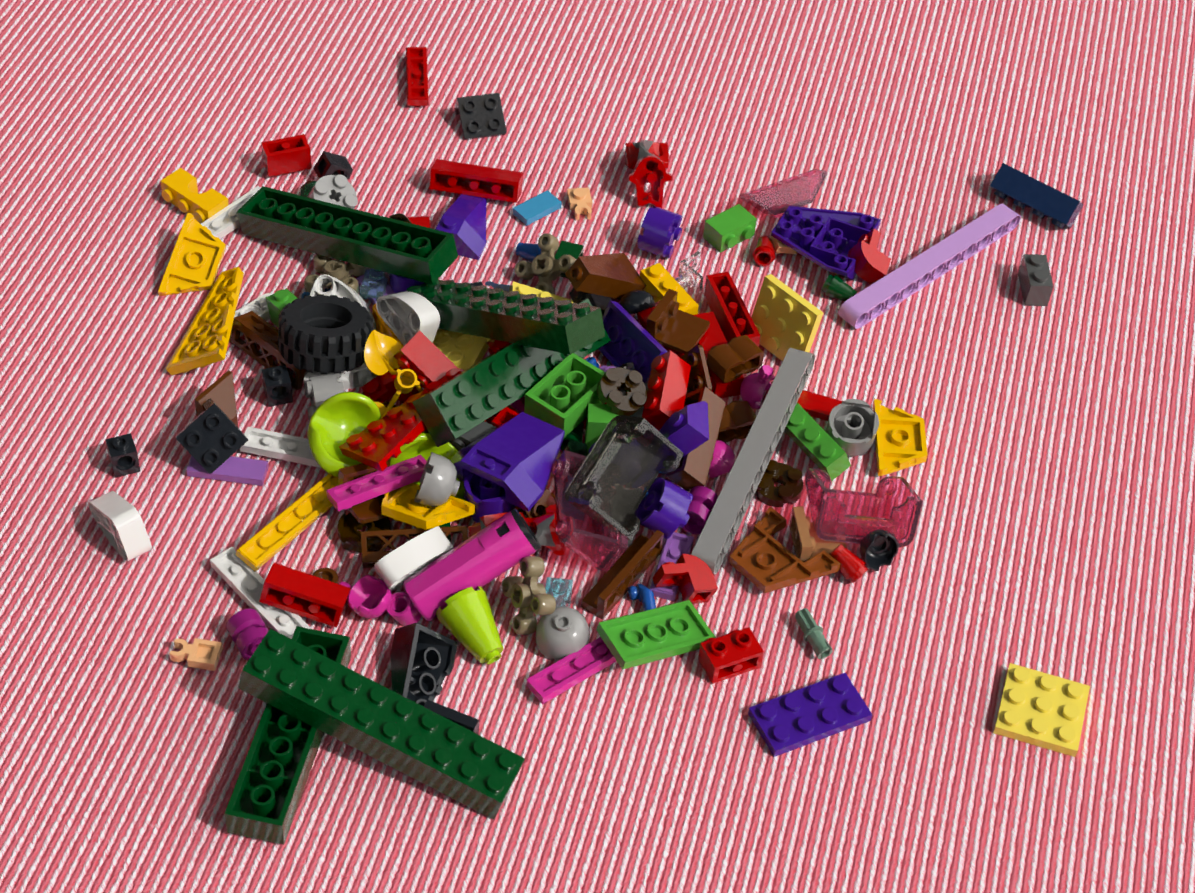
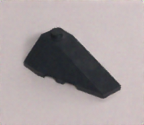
M418 623L395 629L390 654L392 691L423 707L427 700L433 701L435 696L440 695L443 689L441 685L445 677L450 675L453 669L458 642Z

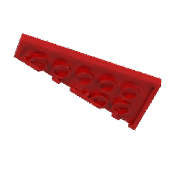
M460 368L449 370L446 376L438 381L429 383L425 390L410 396L407 402L401 406L390 409L387 415L380 420L369 423L367 428L359 434L348 437L346 442L339 446L342 454L379 471H383L388 467L386 461L391 456L392 458H397L402 453L400 447L403 444L412 443L426 429L412 402L464 370Z

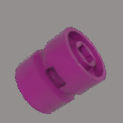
M695 486L689 492L693 494V499L687 511L689 520L682 529L691 534H701L718 498V495L712 489L704 486Z
M252 608L237 612L228 620L226 625L227 631L236 643L241 656L247 661L269 631L259 612Z

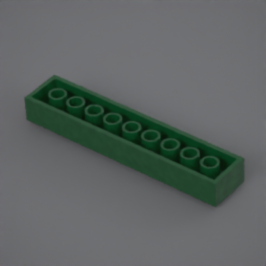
M264 186L236 212L244 235L432 285L458 257L454 235L451 233Z
M438 279L433 285L423 283L407 288V292H414L425 297L437 308L440 315L438 329L569 355L605 337L601 308L590 306L589 303L577 304L572 303L571 300L560 301L554 300L553 297L542 298L537 297L536 294H520L519 291L507 292L503 291L502 288L490 289L486 288L485 285L473 286L470 283H455L454 280L444 281Z
M588 298L577 303H589L592 306ZM606 330L605 337L574 352V354L584 358L611 341ZM509 343L412 403L434 443L439 447L457 439L523 397L569 354Z
M271 628L241 672L238 688L494 820L525 758Z

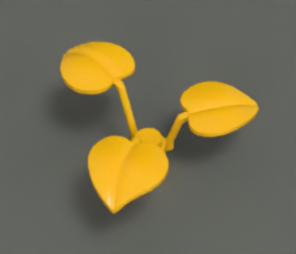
M373 330L364 347L366 367L377 376H382L388 371L392 375H397L394 381L397 391L387 408L382 403L375 402L380 410L381 418H383L392 409L401 393H409L414 387H416L419 393L423 389L419 385L420 382L417 381V375L413 370L397 369L400 366L393 356L403 346L394 338Z

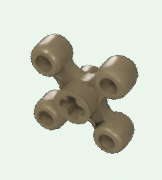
M545 233L538 239L541 254L537 255L532 263L524 260L519 261L515 265L514 270L515 274L522 280L528 281L534 276H538L539 283L535 288L555 295L552 281L556 280L561 273H566L577 259L571 255H563L556 260L554 253L559 248V241L555 236Z
M319 254L315 255L313 263L317 273L337 278L359 294L358 281L350 276H362L367 273L368 267L353 263L345 265L341 260H332L330 257ZM311 274L305 278L304 286L306 292H311L314 282L319 275ZM328 283L325 287L331 288L332 283Z
M527 556L521 560L520 572L524 579L520 576H508L502 581L503 594L506 597H511V602L515 608H520L519 614L515 615L512 621L513 630L519 635H529L536 631L537 620L533 613L540 616L550 615L556 609L554 596L546 594L544 585L537 583L538 577L543 575L545 570L544 561L538 556Z

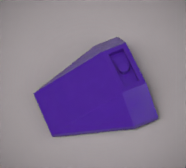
M789 206L772 230L771 236L825 270L853 280L857 275L854 272L856 259L848 257V252L857 244L863 234L869 233L874 228L878 230L881 219L857 212Z
M521 412L457 451L450 461L456 468L457 479L464 481L465 476L472 472L505 488L506 502L529 512L545 491L565 431Z

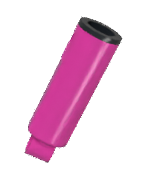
M514 508L403 582L406 593H394L391 597L390 605L386 608L387 612L402 626L417 623L421 615L427 621H431L437 617L436 612L439 607L443 610L448 606L445 602L448 598L469 587H473L475 591L478 590V586L483 587L521 562L524 557L530 556L539 550L541 545L522 515Z

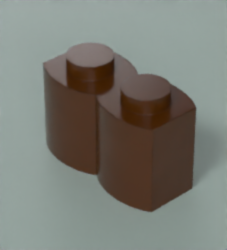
M747 335L734 337L728 344L714 346L708 352L707 366L724 383L739 378L742 374L751 373L761 367L764 352Z
M733 401L724 407L717 440L727 443L734 439H744L747 437L756 419V415L748 401Z

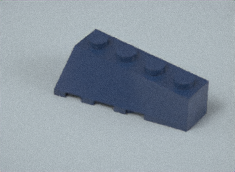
M1002 163L990 185L995 190L994 194L1004 200L1006 197L1014 200V205L1025 209L1026 206L1033 209L1032 214L1041 219H1044L1045 216L1052 219L1051 223L1061 229L1064 226L1071 228L1083 207L1079 200Z

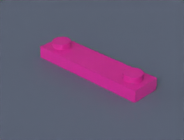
M421 455L386 467L383 471L378 470L326 490L328 500L338 511H341L411 483L420 482L427 461Z
M599 637L585 645L578 652L564 657L528 678L526 686L544 704L616 662V659L603 639Z

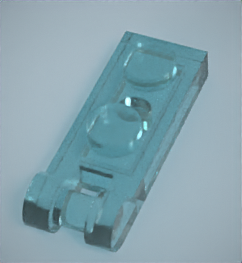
M366 267L359 295L366 300L368 297L376 298V301L379 297L385 296L389 273Z

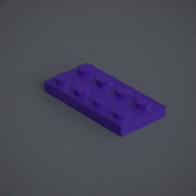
M610 301L602 319L604 329L611 341L598 348V350L615 367L623 368L626 366V369L630 371H638L643 377L642 381L648 383L653 359L668 351L618 302Z
M846 673L749 707L748 710L749 717L773 757L869 722L873 715Z

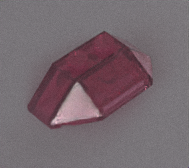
M813 169L742 193L740 197L764 214L773 215L774 218L782 217L789 206L805 207L804 205L813 203L827 173L825 170Z

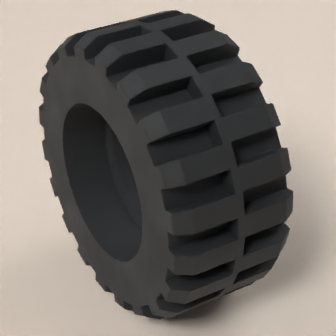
M318 294L313 297L311 295L304 296L303 299L297 298L292 303H288L279 314V353L288 364H293L295 368L299 370L305 369L310 373L335 374L342 371H352L355 367L358 368L364 363V347L370 333L373 331L372 316L360 303L352 302L346 297L339 298L337 295L324 296V294Z

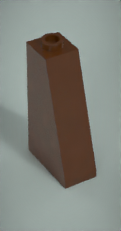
M625 253L578 257L565 273L576 291L620 300L628 292L643 290L646 287V284Z

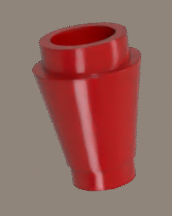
M769 236L760 237L753 251V259L760 266H768L775 259L772 239Z
M842 544L838 545L830 553L840 563V571L846 580L849 579L852 583L857 581L868 570L864 565L865 562Z

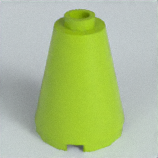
M478 586V590L475 591L473 587H469L448 598L445 601L448 606L443 610L440 607L437 609L436 616L438 620L480 663H487L489 665L499 660L503 646L486 592L483 588Z

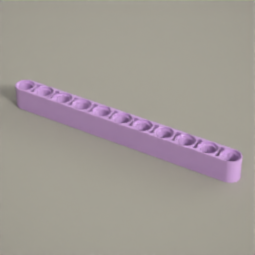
M999 204L846 300L839 308L838 315L855 329L863 327L1013 231L1019 224L1021 216L1005 204Z

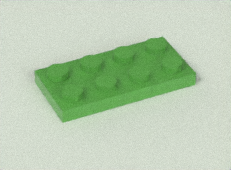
M690 600L599 622L596 629L622 670L700 649V643L712 637L716 638Z

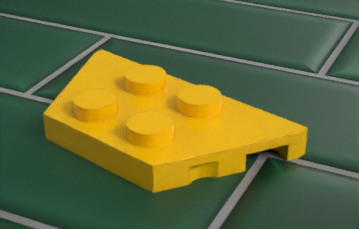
M191 213L186 215L159 287L158 294L160 296L212 289L226 250V244L218 237H214L211 231L196 221Z
M874 399L873 411L877 413L879 418V427L875 437L878 476H884L926 462L928 454L924 418L908 414L905 410L895 407L894 410L881 405V400Z
M415 483L385 493L381 505L382 515L424 530L475 513V504L450 496L446 503L436 507L415 503L416 491L420 490V485Z

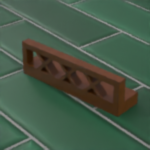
M253 311L235 317L230 342L265 368L277 367L272 355L275 356L279 366L286 365L291 386L295 390L301 389L304 374L307 371L305 369L299 370L293 364H288L280 355L278 329ZM240 332L243 333L246 342L240 339ZM255 342L260 345L263 355L259 353ZM288 367L296 372L295 378L292 377Z
M467 526L440 527L446 537L453 533H462V542L468 539ZM417 528L361 531L362 567L374 568L376 562L392 552L385 551L388 547L391 550L397 549L391 543L398 536H405L410 541L413 539L411 536H419L428 530ZM384 537H391V538L389 539V541H387ZM366 538H379L385 545L379 551L367 552Z
M657 530L650 538L640 534L581 600V607L603 620L628 592V588L635 584L661 554L664 533Z

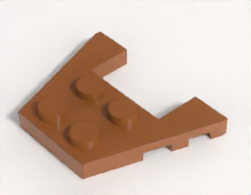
M772 507L767 509L764 518L761 521L758 520L754 525L752 533L742 540L729 559V564L763 593L826 576L840 570V563L825 550L806 562H802L774 539L772 535L786 527V519Z

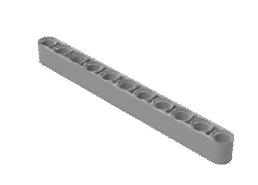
M789 348L692 551L691 555L703 560L713 574L718 573L811 374L815 362V354L794 348Z

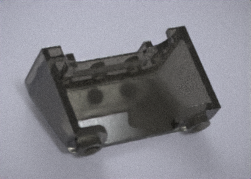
M618 415L608 423L567 488L565 500L623 539L631 540L640 528V519L634 513L659 473L667 474L678 468L684 453L644 418Z

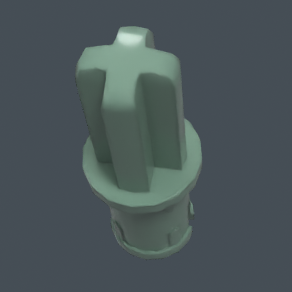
M803 608L797 611L795 619L804 632L803 638L810 643L817 658L824 659L831 655L833 649L823 635V628L816 624L808 609Z

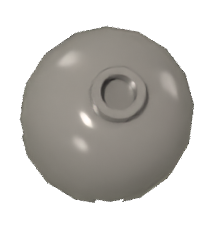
M431 452L420 479V490L416 491L415 503L436 507L446 503L450 495L456 496L460 481L456 480L457 471L449 459Z
M556 607L554 613L541 616L536 627V644L539 651L550 660H561L572 653L578 652L589 642V626L585 617L579 611L570 607Z

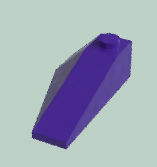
M461 194L443 214L435 229L454 235L459 256L479 260L486 247V198Z
M702 401L687 405L668 418L647 447V459L645 461L642 458L639 464L642 469L631 481L633 489L640 487L709 440L708 403Z

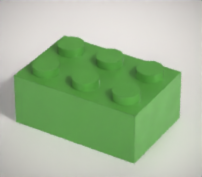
M574 353L568 355L525 394L524 413L564 430L565 438L587 418L588 403L602 404L597 394V384L605 372Z

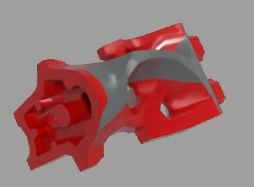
M641 140L638 143H626L625 165L633 169V172L629 174V181L636 185L638 206L651 203L656 207L662 208L664 183L672 181V175L665 170L669 164L668 143H658L649 140ZM646 183L651 184V189L649 192L644 191V185Z
M557 504L548 506L545 515L536 518H524L529 527H533L534 535L541 547H548L555 555H566V546L570 545L566 528L567 522L566 517L559 514ZM506 513L479 517V523L468 527L469 537L478 533Z

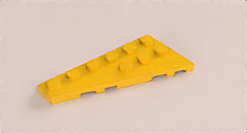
M239 267L220 273L166 367V370L171 375L186 373L192 369L204 368L209 364L225 360L244 275Z

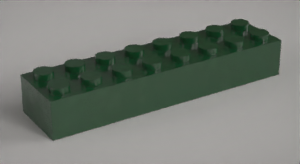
M296 626L292 640L348 667L351 659L350 637ZM268 703L266 704L224 814L227 833L285 844L324 732Z

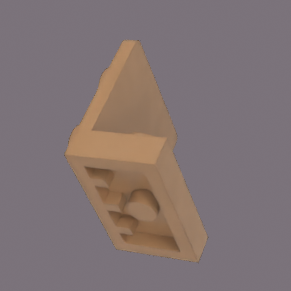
M803 506L793 507L789 528L796 557L802 562H806L823 550L830 554L840 544L846 547L840 521L810 522L809 516H805Z

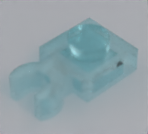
M547 577L546 594L554 596L556 607H570L573 580Z

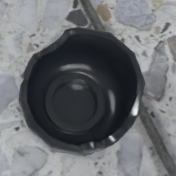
M644 290L628 292L619 303L630 315L655 307L652 295Z
M874 530L862 539L859 549L860 555L867 568L879 571L880 566H890L892 564L893 558L898 553L899 543L891 532Z

